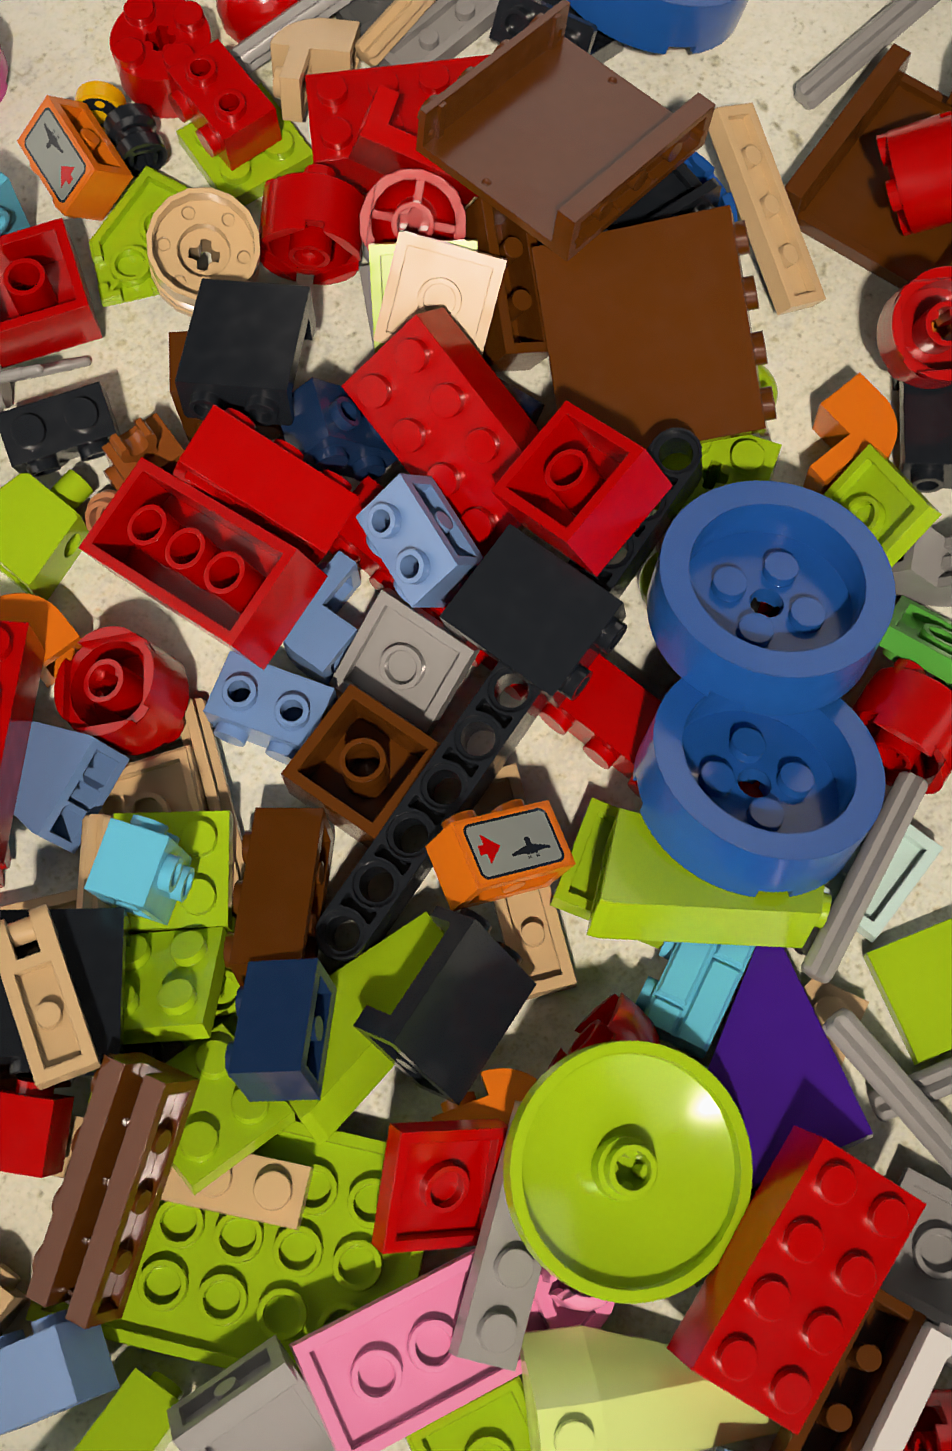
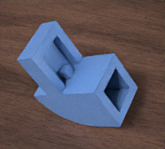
M338 551L328 564L322 562L317 566L328 577L283 642L289 659L300 671L314 681L330 687V680L358 632L354 626L336 615L361 585L357 562L341 551Z

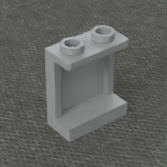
M276 1335L167 1410L172 1441L179 1451H334L300 1369Z

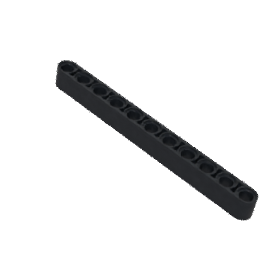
M669 428L654 438L647 448V452L673 486L658 503L660 505L659 509L653 515L646 517L622 546L628 551L625 558L619 563L606 565L597 577L572 559L568 562L573 568L618 599L702 478V446L698 437L689 430ZM674 453L687 455L692 460L686 468L681 470H670L662 465L663 460ZM498 662L319 918L315 927V939L318 948L326 956L348 964L383 940L433 868L425 846L443 830L441 824L444 820L457 813L474 809L548 702L543 693ZM512 684L527 686L529 694L521 705L515 708H507L500 704L501 693L507 686ZM479 731L494 733L495 743L488 753L482 756H474L467 752V743L474 733ZM446 778L459 779L462 783L459 797L449 804L436 803L434 791L437 784ZM414 825L425 826L428 832L425 846L415 853L404 852L401 846V838L404 832ZM380 873H390L394 880V888L391 895L383 901L373 902L368 894V885L371 879ZM354 920L360 930L358 942L352 949L340 951L335 943V932L343 922Z

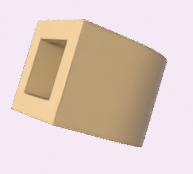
M331 18L305 19L282 28L272 38L270 49L273 95L275 98H281L282 120L303 122L308 107L305 75L361 68V61L356 56L355 43L360 38V22Z

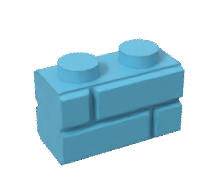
M664 942L659 956L669 961L660 980L650 976L647 977L635 1004L654 1023L661 1040L669 1042L697 1058L703 1059L755 946Z

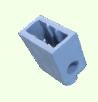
M32 721L14 815L32 833L75 854L81 844L82 820L84 816L99 813L130 758L88 734Z

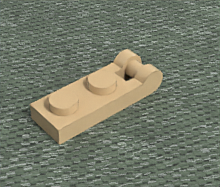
M47 904L28 910L29 917L7 924L5 919L0 920V975L35 1085L39 1090L101 1067ZM37 940L41 952L18 960L16 947Z

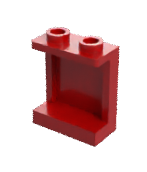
M379 84L365 112L348 159L384 175L400 168H418L443 177L458 191L464 207L474 197L478 198L479 196L416 150V136L388 124L400 93Z

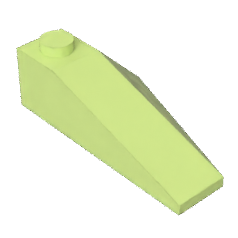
M584 1325L525 1332L520 1359L531 1451H699L778 1433L781 1425L690 1370L666 1348L668 1344L651 1339L603 1331Z

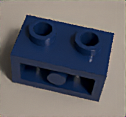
M312 377L292 392L295 413L293 424L290 426L281 425L285 441L296 447L304 455L303 461L320 472L330 470L339 475L355 478V480L362 482L367 476L373 480L379 478L385 473L388 466L398 460L340 385Z
M318 958L248 962L244 986H240L236 993L235 1007L238 1021L234 1041H230L226 1048L225 1066L228 1076L235 1082L249 1102L320 1100L337 988Z

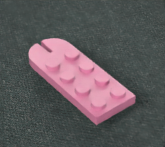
M476 1248L289 1344L334 1451H381L522 1374L520 1354L514 1372L459 1358L449 1353ZM542 1267L525 1332L572 1325H584L600 1329L609 1318L615 1302L600 1300L581 1293L560 1282Z

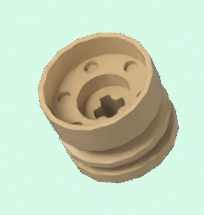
M211 187L188 188L168 197L153 213L146 233L151 278L161 298L177 312L192 317L202 278L245 282L257 281L260 262L259 230L249 210L232 195ZM201 252L211 253L212 262L209 263L208 270L202 271L197 267V260L200 259Z

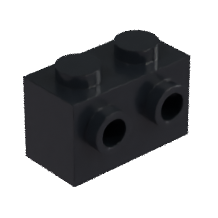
M100 382L0 413V434L11 467L19 473H30L34 478L56 472L61 469L60 463L77 457H81L82 461L104 457L105 454L102 446L109 443L111 435L115 433L118 436L121 435L107 393Z

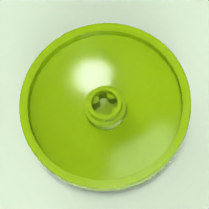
M609 1041L582 1048L564 1057L551 1066L529 1089L517 1109L507 1135L503 1161L504 1191L509 1213L519 1237L536 1261L552 1276L581 1293L604 1301L627 1304L653 1302L678 1294L697 1283L720 1262L749 1206L752 1190L753 1166L750 1142L744 1121L736 1104L719 1080L703 1065L686 1054L665 1045L644 1041Z

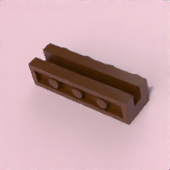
M142 1052L104 1055L101 1067L97 1069L92 1078V1095L82 1125L76 1131L71 1143L72 1156L63 1183L54 1195L51 1206L53 1214L43 1244L34 1256L32 1262L33 1275L25 1297L43 1307L62 1302L69 1304L65 1319L83 1329L122 1318L200 1079Z

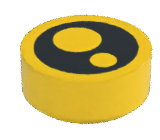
M89 81L79 86L76 91L75 101L84 102L88 105L103 130H105L104 122L108 114L115 108L126 104L124 94L117 87L107 82Z

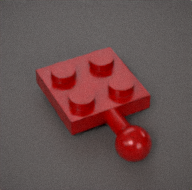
M499 1118L390 1123L371 1244L382 1254L477 1246L508 1125Z

